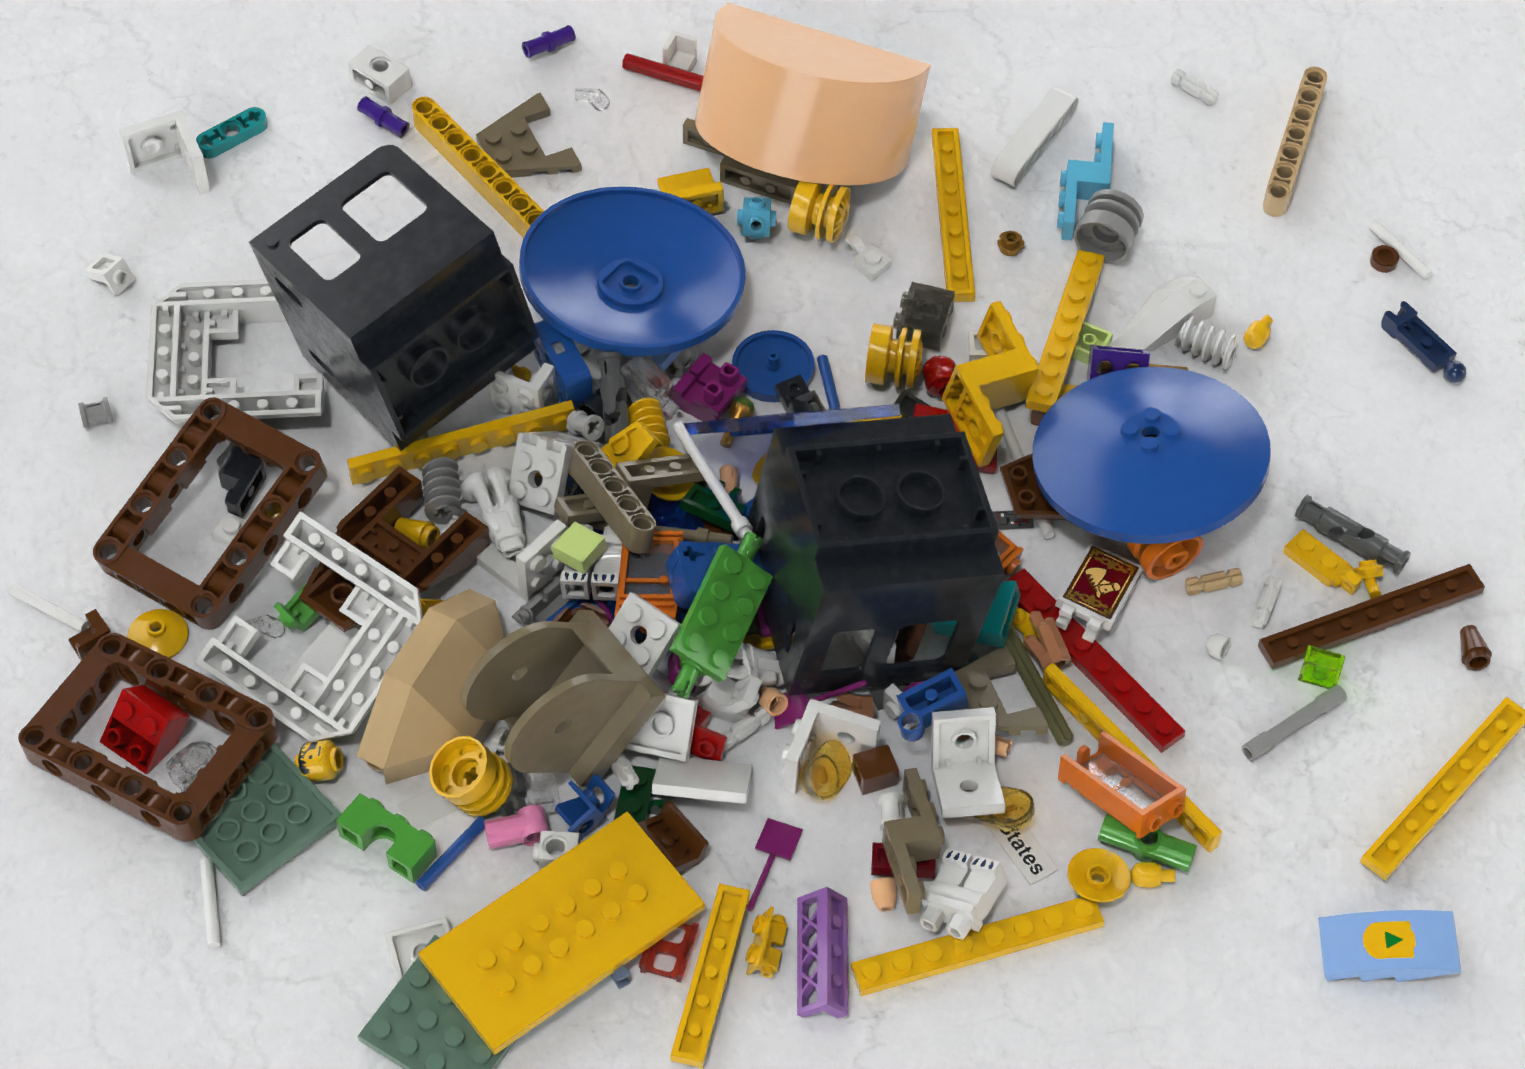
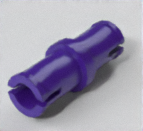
M569 25L553 32H542L541 36L522 42L523 53L527 58H531L545 51H555L556 47L575 41V32Z
M367 96L359 101L357 110L373 119L377 126H384L399 137H403L407 133L410 126L409 122L393 114L389 107H382Z

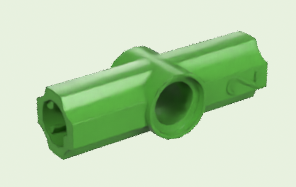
M1108 813L1104 818L1098 835V840L1132 852L1133 856L1141 862H1152L1155 860L1187 873L1197 849V845L1167 835L1162 832L1161 828L1138 839L1136 833ZM1143 840H1147V841L1152 842L1153 844H1152V845H1147V844L1143 843L1142 841H1143Z

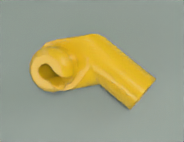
M1017 608L1012 624L1024 635V645L1026 636L1034 635L1036 638L1037 636L1029 621L1030 614L1021 608Z

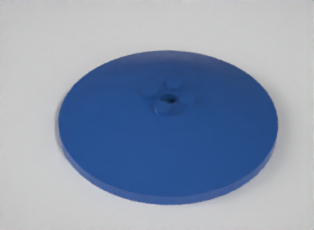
M605 187L569 196L550 206L540 214L527 230L522 241L519 258V276L523 291L534 310L543 320L563 335L578 343L605 352L648 356L668 354L693 347L706 341L725 327L736 313L742 300L745 285V264L740 248L730 232L715 217L699 206L683 198L658 190L639 187ZM635 284L636 287H628L626 285Z
M1139 367L1114 371L1095 377L1063 395L1047 411L1037 428L1033 441L1032 459L1034 475L1043 496L1061 516L1088 532L1112 540L1128 543L1161 544L1192 539L1221 528L1242 514L1254 502L1266 482L1270 468L1271 448L1267 428L1257 410L1246 398L1228 385L1214 378L1188 370L1167 367ZM1149 434H1153V435H1156L1157 437L1154 438V437H1144V436L1149 435Z

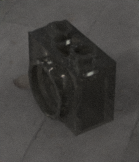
M912 281L909 291H904L900 301L902 311L901 313L896 312L892 328L897 330L896 339H899L903 327L907 328V341L911 342L914 329L922 330L921 337L924 348L940 351L954 309L955 291Z

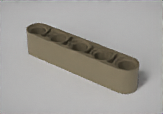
M589 440L576 441L573 446L569 466L570 474L624 546L633 553L642 554L648 552L651 549L655 532V519L596 443Z

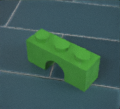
M360 793L336 820L339 836L362 851H365L372 842L378 839L393 841V845L386 852L388 866L413 884L437 857L435 839L430 833L423 829L420 831L415 829L405 817L398 813L394 815L387 811L384 805L373 797L369 799Z

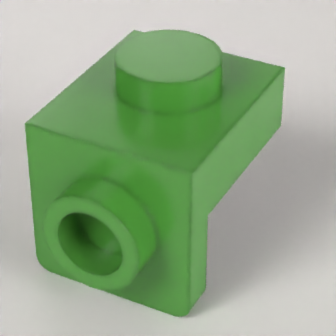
M306 584L302 586L286 605L277 602L273 606L280 613L277 618L289 629L296 627L305 632L320 616V614L299 599Z

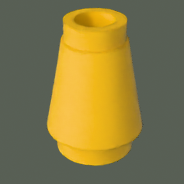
M400 517L394 526L395 529L424 549H427L440 537V529L430 521Z

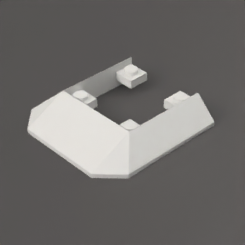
M267 279L180 283L151 306L146 399L175 423L187 422L200 403L212 397L219 398L256 419L322 416L325 410L323 373L294 374V390L237 393L238 384L236 377L211 378L212 340L239 339L240 324L287 322ZM215 415V416H213L211 419H215V418H217L219 415Z
M300 511L284 533L283 537L287 540L270 565L295 582H298L315 558L356 585L339 609L344 615L362 626L327 677L303 661L290 682L285 686L245 658L262 633L234 615L219 638H211L195 663L234 690L268 706L276 719L308 741L314 742L355 733L375 703L385 672L423 616L418 588Z

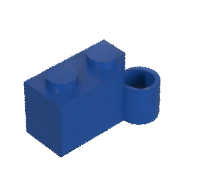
M952 668L897 695L899 709L902 713L898 719L901 736L909 742L918 741L923 737L925 728L932 725V712L963 710L969 707L967 694ZM915 723L919 725L914 730L904 728L906 724Z

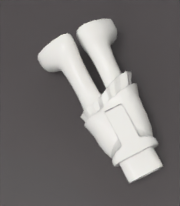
M496 466L489 468L487 471L489 485L498 501L495 506L489 495L482 472H475L469 475L461 484L460 491L463 498L467 501L478 502L482 511L480 521L488 526L490 539L504 557H511L525 549V535L519 513L520 506L517 503L518 499L514 495H510L508 491L511 470Z
M742 642L726 677L740 681L754 675L762 681L760 685L762 687L782 686L784 680L777 656L772 652L756 648L750 643L744 644ZM702 674L697 677L695 685L705 686L710 684L713 679Z

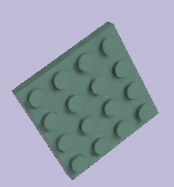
M273 743L205 828L202 835L192 842L212 861L213 865L242 896L337 826L336 820L341 813L306 776L301 774L300 769L284 752Z
M434 935L432 939L429 941V943L426 945V947L434 941H436L437 939H439L440 937ZM418 957L358 1035L361 1043L403 1069H496L516 1042L514 1041L494 1055Z

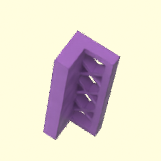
M824 887L797 898V1015L802 1018L822 1011L836 1018L848 1015L847 897L829 887ZM817 902V909L812 917L809 918L808 905ZM816 929L817 938L810 948L808 946V939ZM816 958L817 968L810 977L808 976V968ZM814 988H817V1002L808 1005L810 994Z

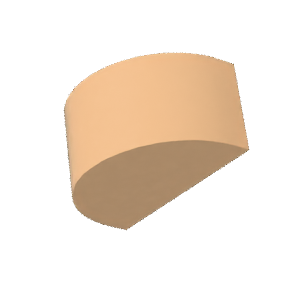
M727 3L716 13L695 117L696 129L705 141L721 153L740 163L777 176L828 185H864L882 182L898 175L908 165L931 64Z

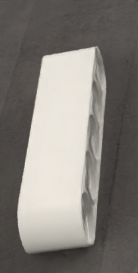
M1053 87L997 156L992 165L990 175L1016 187L1073 116L1077 109L1079 98L1062 89Z

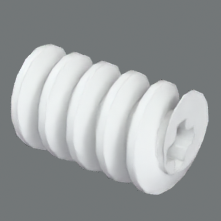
M1192 315L1183 324L1174 346H1178L1181 343L1183 351L1191 348L1192 355L1197 356L1201 353L1203 360H1208L1212 356V364L1218 365L1222 361V369L1227 370L1239 347V344H1235L1236 335L1233 334L1226 340V330L1223 329L1218 335H1215V325H1212L1208 330H1204L1205 321L1202 320L1196 326L1194 325L1195 316Z

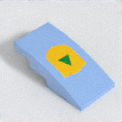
M1375 911L1318 918L1324 976L1327 981L1360 977L1363 982L1395 977L1396 982L1461 973L1453 911Z

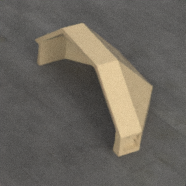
M468 589L430 607L385 672L356 757L364 760L375 771L381 772L383 770L386 784L429 772L431 761L437 750L453 738L470 736L483 743L498 721L481 720L472 717L461 701L462 688L470 671L489 649L504 638L495 600Z

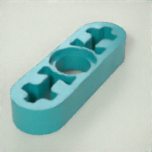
M258 107L248 108L199 134L196 137V142L203 154V158H214L264 132L268 125L266 113ZM228 130L239 131L234 136L225 135Z

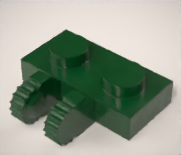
M720 480L721 484H722L723 487L725 488V486H726L725 484H726V483H725L724 481ZM695 483L681 499L680 509L733 532L732 522L712 490ZM734 487L728 495L740 514L745 516L747 506L738 503L742 489Z
M631 765L639 778V783L634 785L632 790H627L625 786L621 785L614 820L628 812L639 823L646 820L648 814L659 815L664 803H666V801L652 800V797L674 799L676 797L652 794V783L656 769Z

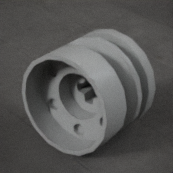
M1103 189L1095 192L1090 197L1088 205L1084 210V215L1080 218L1074 232V240L1077 247L1083 251L1105 255L1104 263L1122 261L1128 255L1134 242V237L1138 234L1139 228L1143 223L1144 213L1142 207L1134 198L1115 189Z

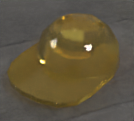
M828 740L817 749L812 757L803 763L799 779L802 789L807 795L813 799L829 800L840 792L852 771L851 759L846 748L837 740Z
M1001 786L1005 801V813L974 816L982 822L995 824L997 828L1007 832L1021 831L1033 819L1035 814L1034 800L1028 792L1022 789Z

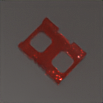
M684 923L678 928L685 930L683 940L679 944L665 941L662 938L642 953L639 962L640 972H648L675 979L676 982L682 983L688 964V957L698 933L699 924L693 923L688 925ZM658 954L676 958L672 971L667 972L653 967Z

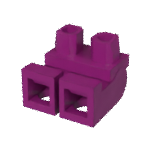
M702 353L689 368V373L686 372L672 388V401L680 407L681 411L708 425H715L729 409L731 402L738 398L745 390L747 378L739 374V369L730 363L725 362L720 368L712 363V357Z

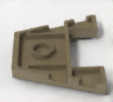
M541 92L535 94L476 134L478 145L511 178L531 176V172L546 171L548 175L558 174V170L571 169L572 173L582 171L581 162L572 147L545 156L528 123L550 116V108Z
M1006 645L1004 648L1000 647L955 671L967 694L969 707L965 709L994 707L996 731H1007L1009 735H1020L1021 731H1036V735L1048 734V724L1038 706L1008 714L990 680L993 677L1016 672V663Z

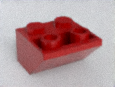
M146 685L122 689L100 743L147 774L179 743L190 715Z

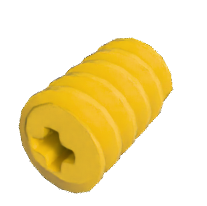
M655 398L639 399L628 408L630 425L635 421L644 423L660 440L655 448L669 447L671 442L663 411L661 410V403Z

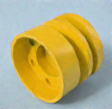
M799 181L789 210V231L808 235L815 225L816 239L821 240L826 234V241L835 243L848 218L851 198L850 187L841 186L838 190L837 185L830 184L825 193H823V184Z
M873 323L867 353L865 383L884 385L888 373L894 374L895 387L900 386L901 376L906 375V389H913L915 381L920 374L924 348L921 337L922 330L914 329L911 342L907 341V328L903 327L897 340L893 339L892 326Z
M458 736L442 745L434 755L429 770L430 783L434 790L447 801L452 802L461 811L471 816H486L495 812L505 803L513 783L512 771L506 761L482 742L470 736Z

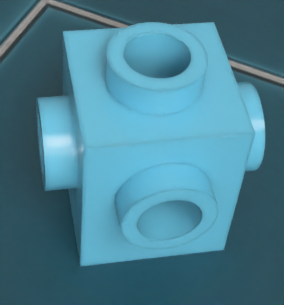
M744 197L743 209L737 210V226H742V236H748L751 239L770 237V227H776V211L771 210V198Z

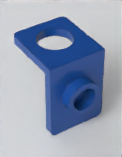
M596 774L592 776L587 788L593 794L595 787H599L602 790L604 801L602 804L598 802L596 806L605 815L615 797V793ZM581 797L559 803L555 807L557 813L570 827L590 809ZM588 820L582 826L588 825L591 820Z
M571 780L568 784L590 807L568 829L569 832L579 833V841H581L606 816L596 806L600 800L591 790L586 788L583 791ZM591 820L585 828L579 830L585 822Z

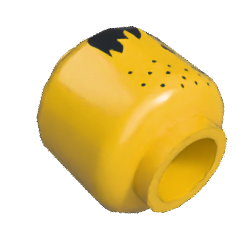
M330 740L304 743L300 748L299 754H296L294 762L303 776H306L311 782L335 779L338 772L343 769L344 758L341 748L336 747Z

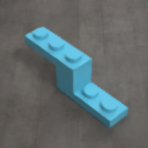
M1103 122L1102 132L1096 133L1095 149H1100V152L1095 153L1094 162L1068 160L1067 170H1061L1060 186L1065 187V191H1060L1058 207H1063V212L1058 211L1057 228H1062V240H1072L1076 199L1089 200L1095 192L1110 189L1114 123Z

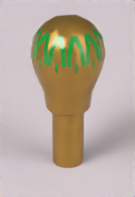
M738 397L731 402L727 421L728 426L720 441L723 447L730 448L737 432L753 417L755 407L749 398Z

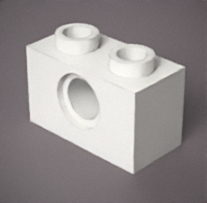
M371 45L366 46L348 62L350 81L389 105L393 104L411 88L409 68L404 63L394 60L384 51L378 50Z

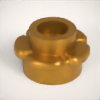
M1005 231L999 235L1000 239L997 240L1001 253L1006 256L1019 254L1025 243L1022 240V235L1015 231Z

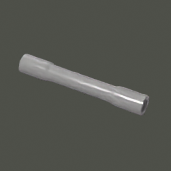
M1338 684L1329 688L1293 715L1242 745L1244 755L1250 761H1254L1302 726L1347 699L1346 692Z

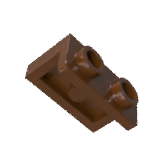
M672 801L664 803L659 815L638 823L679 873L698 865L709 845L704 836Z

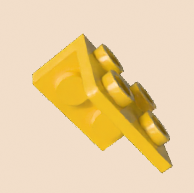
M709 168L657 179V185L661 192L683 198L710 214L724 211L723 186L721 181L714 183Z

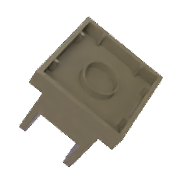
M578 610L569 622L541 621L512 632L489 649L475 664L467 676L461 692L462 704L472 717L481 720H505L511 727L505 743L504 754L515 770L522 773H569L580 787H587L593 775L598 774L601 778L666 697L597 614L590 610Z

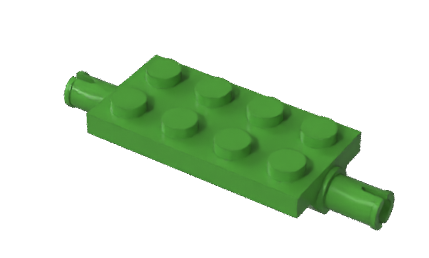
M745 532L737 551L727 544L719 546L670 648V651L678 655L681 661V670L671 687V691L676 693L679 690L677 696L681 698H689L697 677L702 674L711 677L717 682L725 680L773 578L772 575L753 563V559L763 542L761 537L755 540L757 534L753 532Z

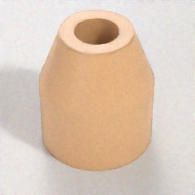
M765 686L759 689V704L764 707L768 714L778 716L786 710L788 699L777 688Z
M884 877L871 881L872 900L878 910L882 912L893 910L897 899L895 879Z

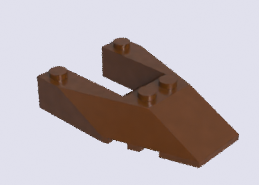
M398 466L338 523L337 532L335 533L418 588L419 593L470 567L476 561V557L490 545L488 526L466 511L427 549H424L395 529V523L400 517L407 518L424 501L421 480L401 466ZM320 562L318 567L314 568L300 594V601L343 632L359 625L339 611L356 585Z

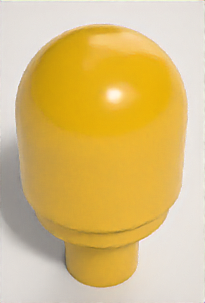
M1264 315L1261 320L1251 323L1243 336L1247 347L1259 349L1270 337V326L1273 323L1272 317Z
M1156 862L1136 863L1130 871L1131 881L1138 887L1155 888L1156 886L1160 887L1161 882H1175V870L1161 869V864H1156Z

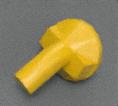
M1377 559L1359 561V567L1354 568V572L1364 579L1370 598L1373 599L1381 596L1376 577L1383 576V565H1377Z

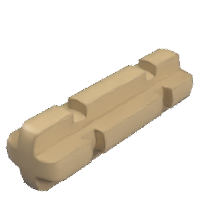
M1239 568L1228 569L1227 573L1219 571L1201 575L1200 579L1197 576L1187 578L1184 585L1187 594L1192 596L1200 594L1201 590L1205 593L1227 588V585L1230 587L1241 585L1243 575Z

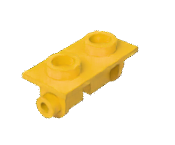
M772 906L762 915H758L753 923L752 933L755 936L745 957V961L748 962L746 975H750L757 969L761 971L760 974L763 977L771 978L778 971L782 951L771 947V944L778 947L783 945L788 924L785 922L786 918L783 915H773L774 907Z

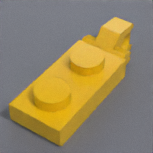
M1304 529L1284 546L1283 552L1286 556L1327 587L1332 585L1337 588L1340 586L1350 595H1353L1360 588L1362 578L1353 571L1354 568Z

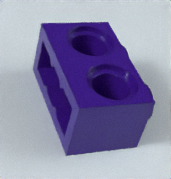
M1090 345L1087 380L1104 375L1096 372L1097 365L1103 361L1111 363V369L1108 373L1124 370L1130 364H1137L1139 367H1149L1150 353L1145 349Z

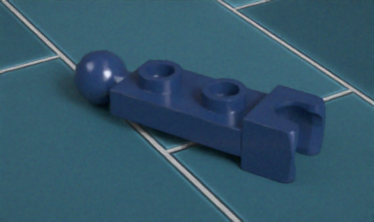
M1401 302V308L1397 315L1391 311L1384 313L1381 321L1382 329L1393 339L1397 338L1430 370L1436 372L1443 368L1445 378L1452 383L1461 382L1466 377L1467 372L1464 364L1459 361H1453L1457 352L1417 316L1418 312L1407 302Z

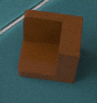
M96 609L85 614L89 628L69 638L71 647L81 661L103 635L111 633Z
M888 745L853 754L852 772L862 796L898 784L899 768Z

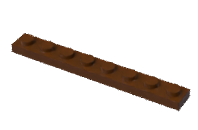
M1467 564L1259 639L1258 647L1271 669H1275L1483 593L1485 586L1472 566Z

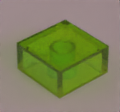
M1308 645L1298 681L1326 689L1333 687L1338 683L1345 655Z

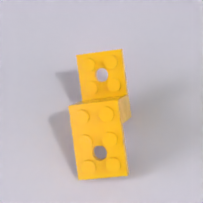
M1001 300L990 303L977 333V338L988 357L955 365L942 396V400L959 431L965 432L972 454L979 467L990 464L1004 434L1002 423L999 419H996L992 410L1024 401L1039 370L1037 360L1034 356H1031L1025 345L1023 335L1017 331L1010 312L1004 308Z

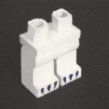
M581 524L593 531V526H590L589 524ZM609 525L604 527V534L602 535L605 537L606 550L584 574L566 564L564 565V570L561 572L560 577L562 598L590 600L592 588L593 600H617L622 542ZM583 585L584 588L582 590L576 591L571 589L569 586ZM599 587H614V590L604 592Z
M946 848L942 856L944 864L936 879L930 883L927 892H925V899H921L925 909L922 912L920 921L925 930L932 932L938 931L942 922L948 923L946 926L948 934L963 940L970 930L979 932L983 925L982 920L988 915L1008 880L1000 861L976 855L973 858L972 854Z

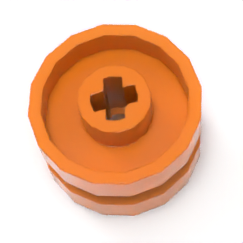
M1198 536L1192 539L1161 544L1126 542V546L1132 555L1140 561L1141 568L1149 578L1161 580L1173 576L1193 562L1203 547V539Z

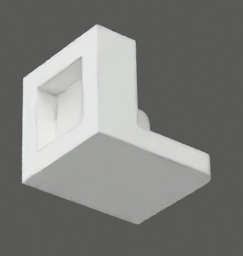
M673 30L662 49L663 64L691 72L697 62V38Z

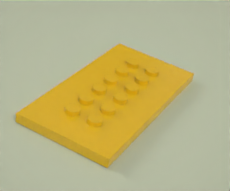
M626 812L419 951L418 958L492 1053L496 1055L611 975L613 971L625 965L705 909V903L633 817Z

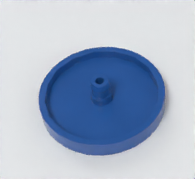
M767 330L752 334L737 346L732 358V365L739 369V374L747 378V384L743 392L763 402H780L774 391L776 384L801 374L807 387H809L814 375V357L809 346L799 337L784 331Z

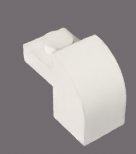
M754 675L738 682H734L728 677L721 682L713 679L708 685L697 686L692 698L699 699L698 705L702 709L711 712L712 717L728 722H738L747 716L749 709L758 701V690L762 681Z

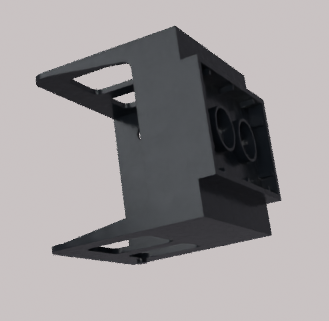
M384 145L377 148L249 241L303 357L320 373H323V376L400 451L404 450L496 379L495 374L497 372L505 373L536 349L534 340L539 337L513 263L502 255L494 231L397 146ZM392 176L427 208L421 215L387 240L377 241L343 210V207L380 178ZM318 224H327L360 255V259L331 280L323 279L291 249L294 241Z
M951 414L774 429L748 520L753 527L752 532L757 534L756 539L758 537L763 539L758 549L762 568L773 576L768 586V591L762 599V604L788 696L833 691L865 680L867 684L861 688L921 682L950 668L955 672L965 667L1005 572L995 546L999 530L966 434L965 432H956ZM957 621L945 653L941 657L909 662L886 663L900 628L908 625ZM795 623V635L790 647V635ZM875 630L862 664L852 668L821 670L834 635L849 631Z

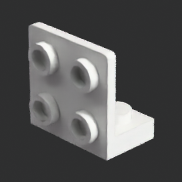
M545 362L538 372L533 373L530 382L499 371L495 374L496 379L489 384L492 405L502 413L509 411L514 414H520L558 404L559 402L555 366Z

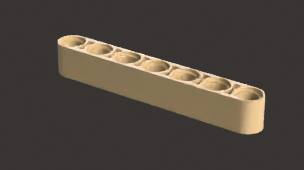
M1309 67L1303 73L1263 201V210L1272 217L1284 215L1290 202L1327 81V73L1320 67Z

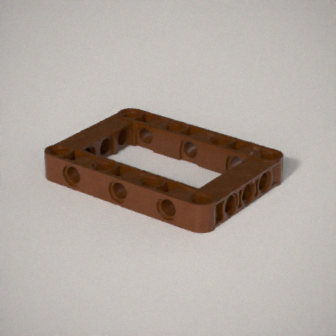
M219 398L205 399L200 403L93 547L94 559L107 575L167 609L176 612L202 629L213 630L223 623L284 539V533L298 513L304 511L327 478V469L316 450ZM219 415L217 418L211 419L213 416ZM227 440L240 447L243 453L247 455L251 453L264 460L267 466H275L283 470V472L202 583L197 585L138 550L148 536H152L172 510L171 505L182 490L189 487L207 462L205 459L217 443L221 444L222 441ZM186 460L183 464L177 465L179 462ZM315 466L313 469L305 471L307 467ZM151 507L148 511L142 512L145 508ZM281 512L277 517L271 518L274 513ZM116 553L113 558L107 559L111 554ZM247 559L243 564L237 565L240 560ZM212 607L209 612L201 614L205 608Z
M108 633L97 641L94 647L28 724L21 729L18 740L27 760L31 764L168 835L187 842L193 841L202 835L205 828L272 744L276 742L279 737V729L273 712L268 706L121 634ZM119 679L134 687L146 685L179 709L231 734L223 745L219 744L216 748V754L207 765L197 771L198 776L185 792L181 791L174 794L158 786L157 781L127 766L123 768L109 761L106 755L78 741L73 743L69 740Z

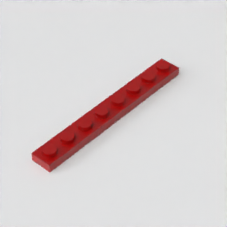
M1025 568L1006 580L1017 582L1021 593L1018 608L1023 609L1029 614L1032 611H1040L1044 621L1047 617H1051L1056 622L1060 615V608L1055 606L1056 600ZM1073 617L1066 630L1057 627L1070 654L1071 662L1160 753H1163L1184 738L1186 731L1096 640L1091 643L1082 638L1085 629Z

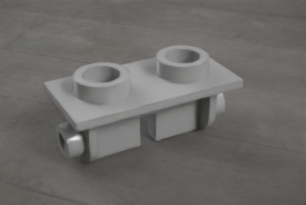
M561 576L552 578L544 588L525 605H522L512 615V618L522 626L545 621L572 599L562 598Z

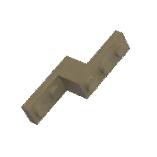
M686 118L683 124V144L724 156L720 163V181L722 183L791 204L799 180L767 173L728 157L703 139L696 129L695 120Z
M689 454L616 463L615 467L646 509L648 508L653 487L705 481ZM586 494L557 497L555 500L554 508L566 526L572 525L574 521L579 524L605 521Z
M917 768L904 769L902 791L911 817L884 821L882 843L907 915L919 913L921 899H925L924 883L922 880H918L916 876V862L939 859L941 845L945 844L943 827L938 826L936 823L935 805L933 802L929 803L927 798V783L925 779H920Z

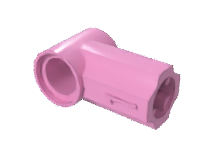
M528 805L519 809L515 815L484 821L489 849L522 842L526 846H534V842L540 843L541 831H549L545 810L540 805Z

